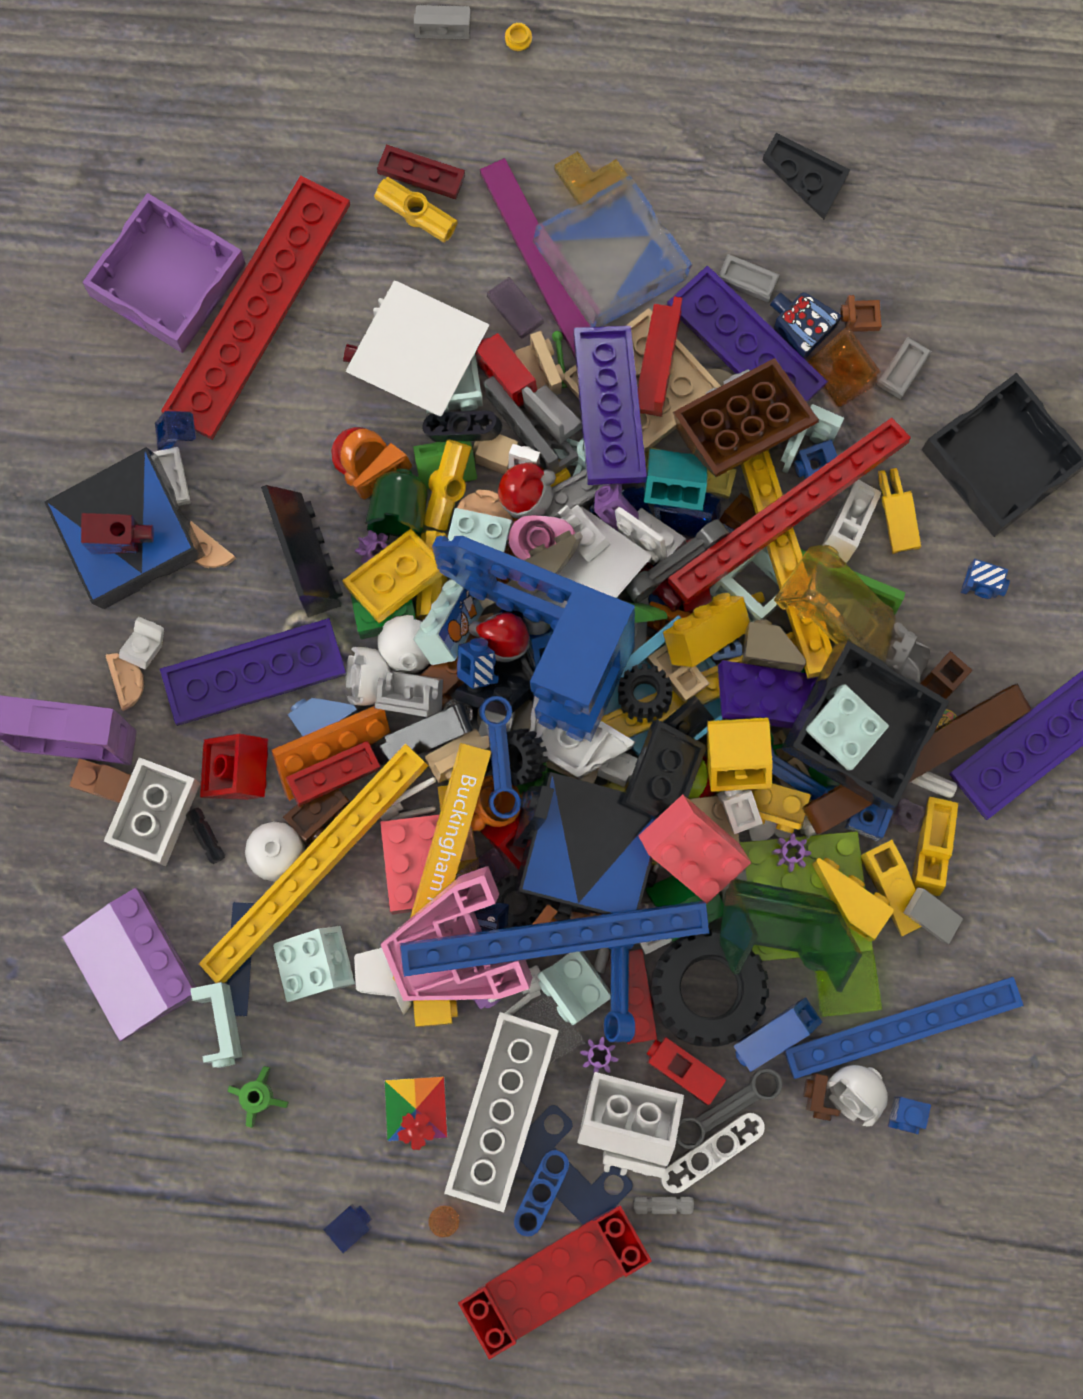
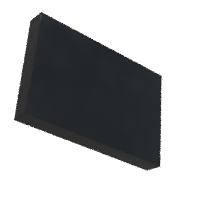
M658 719L653 720L622 804L655 820L682 794L688 798L707 745Z

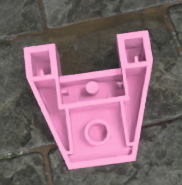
M489 866L459 876L381 943L403 1001L502 999L530 988L533 977L525 959L405 977L403 975L399 943L482 932L474 911L496 904L499 896V891Z

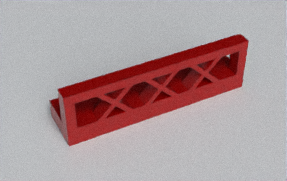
M674 296L672 306L653 305L638 384L641 414L660 417L663 415L682 313V297Z

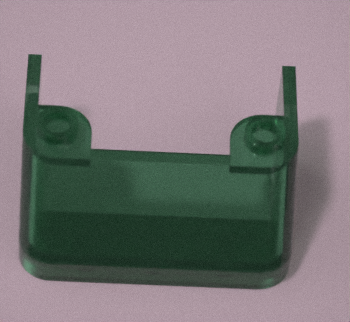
M734 879L730 882L725 892L719 942L733 974L739 975L753 946L760 945L798 952L803 964L808 969L826 971L837 992L843 991L862 953L837 905L832 900L819 894Z

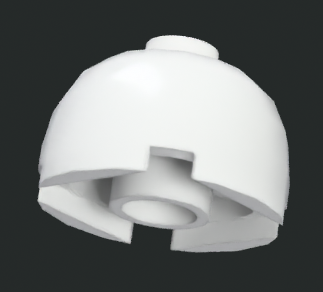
M398 616L387 621L383 626L382 632L378 635L379 652L394 672L417 674L425 670L430 664L414 641V637L422 623L420 620H415L414 616Z
M353 647L351 650L355 652V655L348 656L346 666V688L352 687V696H347L348 701L352 705H374L377 701V683L379 678L386 680L387 672L392 670L378 650L366 647Z
M270 822L262 824L253 830L247 839L245 848L247 864L257 876L264 880L276 882L305 851V845L300 835L286 823Z
M849 1065L839 1069L827 1082L826 1090L830 1088L832 1092L829 1099L833 1105L852 1121H855L857 1117L865 1120L862 1124L863 1126H873L887 1106L888 1094L886 1086L882 1081L881 1074L874 1068Z

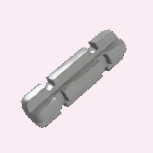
M635 1197L633 1208L636 1214H647V1212H651V1214H676L677 1212H680V1214H692L694 1212V1200L692 1197H680V1199H676V1197H651V1199Z

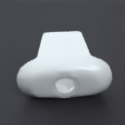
M379 948L356 954L354 960L357 991L367 994L394 996L403 1015H405L412 1001H403L396 981L393 980V974L383 949Z

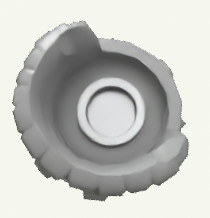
M897 622L894 624V628L899 636L896 635L888 645L882 661L899 675L919 683L920 676L931 656V651L928 646L916 641L917 635L908 631L901 623Z

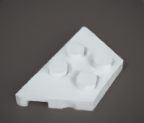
M534 696L530 731L537 733L535 738H542L543 742L540 746H546L547 749L546 752H543V756H548L549 761L578 779L623 754L635 745L633 740L600 721L591 742L583 739V741L574 740L566 735L567 731L557 727L554 730L548 729L538 723L539 720L535 717L534 709L539 699Z

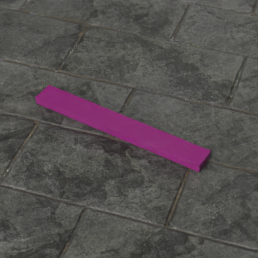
M503 158L481 168L480 175L575 358L574 328L592 326L506 159Z

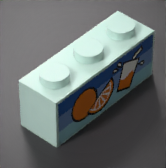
M452 579L443 585L441 593L431 605L430 612L420 624V629L414 637V641L431 665L456 660L458 657V645L465 643L470 635L469 625L473 621H478L484 610L477 598L471 596L469 591Z

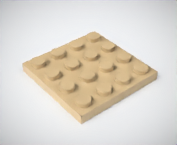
M649 308L626 325L631 326L637 389L652 311ZM678 339L676 340L662 417L640 413L644 453L676 429L674 411L706 395V392L721 387ZM574 365L564 373L565 380L563 382L579 399L576 365Z

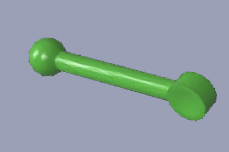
M555 331L552 334V339L556 342L558 364H560L564 374L565 367L561 345L563 334L560 331ZM562 381L561 388H567L566 384Z

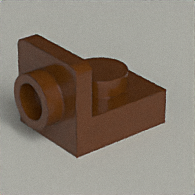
M740 493L724 511L719 520L729 533L756 515L752 500L743 493Z

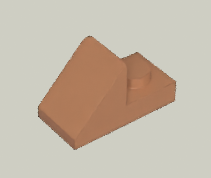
M79 758L69 786L120 803L131 775L105 764L99 765Z

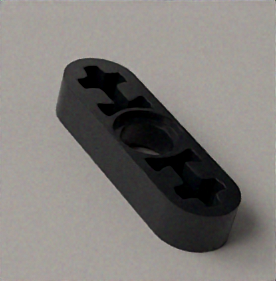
M488 410L444 412L441 417L432 413L425 418L422 429L434 442H447V440L489 441L495 439L501 433L502 422L492 411ZM468 421L465 430L456 432L459 423Z

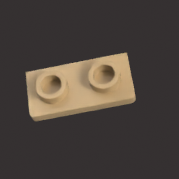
M541 331L530 334V345L516 350L515 355L536 379L537 390L546 384L555 395L561 394L562 381L565 380L560 364L555 365L551 357L554 355V350L549 338L544 340Z
M473 729V731L426 755L425 761L438 783L446 779L450 780L460 743L490 751L488 735L481 737L477 729Z

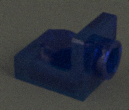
M165 411L155 422L158 450L172 448L177 441H193L196 438L192 412Z
M351 1204L323 1230L340 1251L344 1253L372 1228L369 1224L372 1218L361 1205L356 1208Z

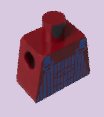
M82 513L81 543L91 554L138 552V543L154 542V526L138 525V522L132 515Z

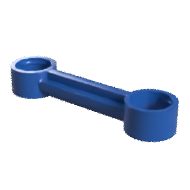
M491 696L482 702L479 710L481 719L488 725L494 791L489 796L488 804L490 810L496 816L510 818L517 814L521 806L518 793L512 789L506 723L512 715V708L505 698ZM495 700L502 702L507 710L505 718L498 723L489 721L485 716L486 706ZM502 791L509 792L515 797L513 809L505 814L498 812L493 804L495 796Z
M771 745L772 774L792 787L812 794L811 799L813 800L837 787L834 785L825 787L775 755Z
M634 944L608 947L611 949V1011L604 1020V1034L609 1042H630L635 1034V1020L633 1015L628 1012L629 950Z

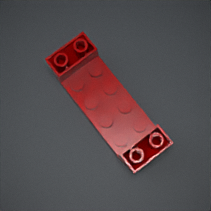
M621 1205L591 1219L486 1282L459 1301L458 1304L490 1360L515 1345L517 1340L623 1275L625 1277L629 1276L652 1262Z

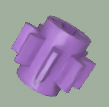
M369 530L368 536L364 538L358 537L360 543L359 548L355 552L359 555H364L360 562L366 563L390 545L385 543L388 536L383 533L377 536L375 532Z
M794 833L790 835L788 842L780 837L777 841L781 848L772 851V854L778 855L780 859L777 867L785 864L788 866L789 872L794 870L795 864L804 868L806 864L802 858L811 855V852L805 851L803 846L807 840L804 839L801 842L795 840ZM795 847L798 851L795 854L796 858H787L785 854L788 852V849Z
M601 1037L598 1045H594L589 1039V1051H580V1054L587 1056L588 1060L582 1065L583 1068L589 1065L593 1066V1074L594 1072L598 1073L599 1068L602 1067L609 1073L610 1068L607 1064L610 1061H618L616 1057H611L610 1053L616 1046L611 1045L608 1048L604 1046V1037ZM594 1048H597L599 1051H606L607 1055L604 1056V1064L601 1065L599 1061L592 1062L591 1058L594 1056L592 1050Z

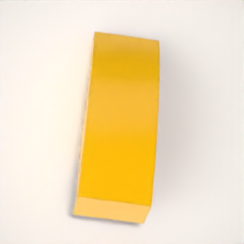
M931 796L928 798L912 874L915 890L919 887L932 895L940 896L946 887L948 863L953 852L958 803Z

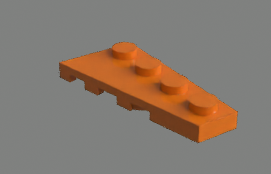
M375 706L272 749L284 793L288 800H292L294 796L286 782V777L363 742L368 741L371 746L390 733L385 710L376 709Z

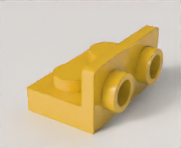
M772 783V788L750 789L753 793L763 823L762 825L767 820L777 823L776 829L788 833H793L794 829H802L806 816L802 807L810 802L812 794Z

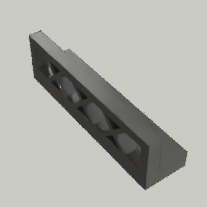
M494 376L484 381L486 397L522 443L540 452V465L544 470L549 469L556 474L578 460L577 453L567 441H564L562 444L553 442L554 437L551 434L549 441L544 440L535 428H545L534 417L533 420L527 419L520 410V408H525L524 404L518 407ZM552 448L564 450L568 456L559 461Z

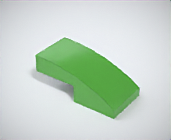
M625 601L635 605V623L668 619L667 613L659 608L644 603Z

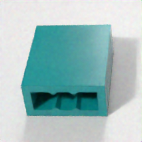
M650 449L646 469L647 479L644 503L703 511L707 487V468L694 454Z

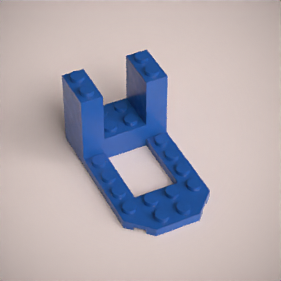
M437 536L432 549L437 568L441 574L454 580L469 591L471 596L479 600L487 598L496 602V605L503 610L512 611L514 609L523 613V616L528 620L536 623L543 621L550 624V627L554 629L530 680L531 691L539 699L534 709L535 717L539 720L538 723L548 729L554 730L557 727L567 731L566 735L574 740L583 741V739L591 742L635 647V605L465 536H454L452 541H449L445 536ZM496 577L504 580L508 577L518 581L521 587L529 591L540 590L547 593L550 599L559 603L567 601L565 608L501 583L497 581Z

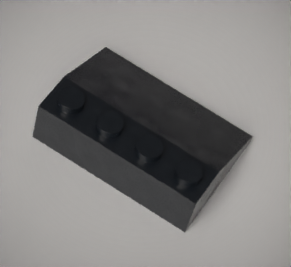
M269 485L262 486L261 489L290 574L307 617L341 607L338 598L342 597L343 593L338 580L332 581L329 571L334 570L329 553L324 555L322 553L320 544L325 543L320 527H313L311 518L316 517L311 501L305 502L300 492Z

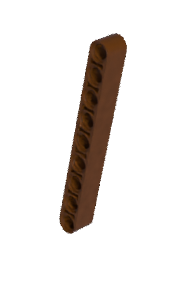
M1018 683L1003 689L936 728L931 739L920 752L915 771L909 782L1030 712L1032 709ZM840 784L809 802L802 809L815 833L818 835L840 824L873 803Z

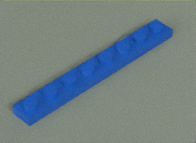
M1010 977L786 1049L784 1052L792 1077L796 1079L1024 1005L1015 979Z

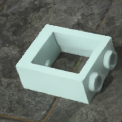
M767 547L716 582L710 590V594L713 597L721 593L743 597L750 622L765 620L784 602L781 592H779L763 607L733 579L753 561L778 585Z

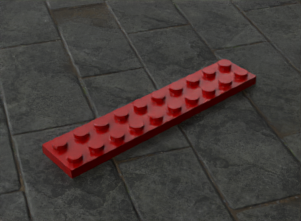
M300 175L162 408L161 412L164 416L211 440L214 439L350 207L349 199Z

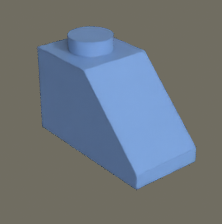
M311 698L308 701L302 699L291 707L292 712L287 715L303 737L358 713V711L352 704Z

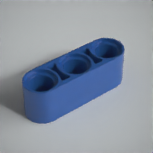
M551 1150L545 1154L515 1215L514 1226L517 1232L523 1236H533L538 1233L569 1168V1159L562 1151ZM552 1155H558L564 1161V1168L559 1173H552L547 1168V1159ZM546 1184L550 1188L551 1195L548 1200L541 1202L535 1199L533 1190L536 1185ZM529 1212L536 1216L537 1225L534 1229L526 1230L520 1225V1216Z

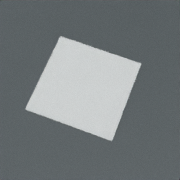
M394 280L346 372L441 417L489 324Z
M581 506L580 508L611 544L589 563L576 550L570 561L558 575L617 598L652 558V555ZM538 591L533 595L563 608L567 604V601L559 603L550 599L547 593Z

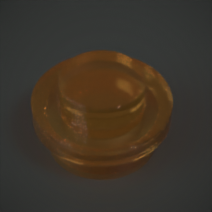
M446 1205L435 1208L429 1216L430 1230L438 1237L453 1235L459 1227L458 1213L455 1209Z

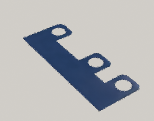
M549 1106L530 1124L520 1161L534 1175L545 1154L551 1150H557L555 1146L572 1129L573 1123L571 1119L558 1106ZM556 1114L563 1119L564 1127L560 1133L550 1134L545 1130L544 1121L549 1115ZM552 1155L547 1159L546 1164L550 1172L559 1173L563 1170L564 1161L560 1156ZM569 1162L568 1171L556 1197L582 1224H585L591 1219L615 1208L632 1190L633 1184L626 1175H620L621 1170L615 1166H610L609 1172L604 1171L591 1184ZM610 1175H617L623 1180L624 1187L618 1195H610L604 1189V1181Z

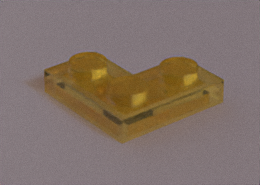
M577 151L554 165L555 172L584 214L630 187L632 182L617 159L592 172Z

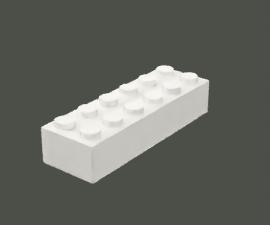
M502 1012L499 1013L444 1194L504 1212L559 1030Z

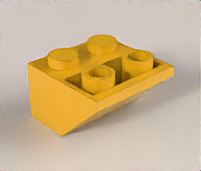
M769 718L707 721V770L711 792L772 788V751Z

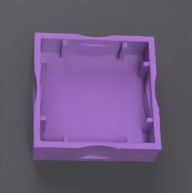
M147 193L124 224L117 240L105 250L82 283L89 296L183 353L246 263L240 249L211 231L192 224L180 212Z
M0 696V741L13 751L131 765L137 730L114 709Z

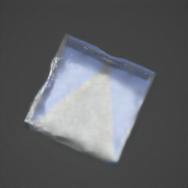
M631 175L597 192L585 203L570 207L537 225L533 238V243L590 327H603L685 281L692 267L691 261L671 232L658 220L652 205Z

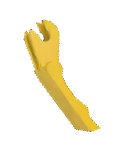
M897 468L890 469V480L895 494H891L885 470L878 471V482L883 494L882 505L886 515L892 554L920 549L921 542L911 491L903 492Z

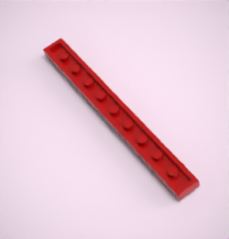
M891 417L668 578L669 585L686 604L906 446L910 442L911 437Z

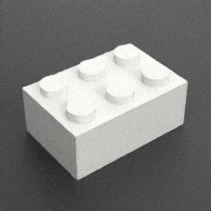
M139 757L104 842L166 866L185 822L186 813L190 810L200 783L195 778Z
M594 1072L577 1143L668 1166L675 1149L684 1095Z

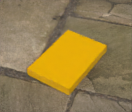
M410 529L343 579L342 582L371 616L380 623L443 574L437 568L433 551Z

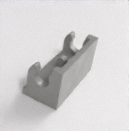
M394 671L387 672L386 680L384 678H379L375 708L424 717L442 711L443 679Z

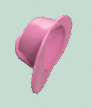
M524 516L515 521L510 528L508 536L509 546L517 557L521 560H526L531 557L529 554L530 550L542 544L549 548L556 544L555 537L569 530L573 535L575 531L567 521L557 517Z

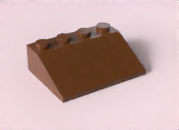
M775 358L673 412L678 433L690 451L715 477L819 423L815 413Z

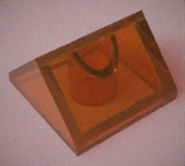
M849 326L845 327L807 361L828 381L824 388L838 407H842L874 387L881 374V371Z

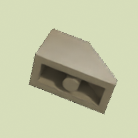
M767 620L749 622L745 630L742 663L794 672L802 671L806 659L780 626L772 625V622Z

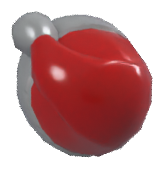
M530 462L514 465L506 471L499 483L498 496L502 507L512 517L517 519L530 515L542 516L552 503L553 491L551 484L556 479L555 473L549 469L542 470L535 463Z
M510 612L495 614L484 622L473 621L469 625V632L473 636L488 641V647L495 652L496 661H514L524 655L529 647L530 636L526 624L520 616Z

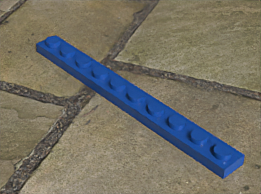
M704 901L399 944L402 970L405 977L709 933L706 903Z

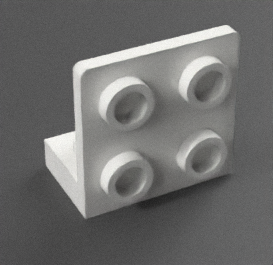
M621 507L615 510L619 533L652 555V558L648 561L650 564H659L687 544L685 537L642 508L637 511L639 513V520Z

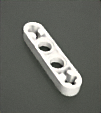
M745 1113L704 1140L698 1147L691 1149L665 1168L663 1178H661L662 1186L671 1193H680L758 1140L765 1130L762 1118L754 1113ZM746 1119L751 1122L756 1120L758 1123L755 1126L756 1133L752 1135L750 1132H747L740 1136L745 1140L740 1145L738 1137L730 1129L735 1126L736 1131L739 1132L745 1128L744 1121ZM728 1135L732 1138L734 1146L730 1152L721 1153L718 1150L716 1142L720 1136ZM698 1152H702L708 1157V1165L701 1171L695 1170L691 1164L693 1155ZM685 1161L688 1170L695 1176L690 1180L688 1174L682 1176L679 1179L681 1183L679 1187H676L674 1184L668 1185L666 1182L670 1179L668 1173L673 1171L677 1174L684 1170L680 1163Z

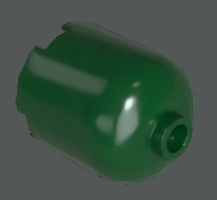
M407 469L386 472L378 477L374 484L365 522V524H368L367 531L371 530L377 536L383 533L388 536L387 540H389L390 535L400 537L412 529L421 538L428 496L427 488L423 481Z

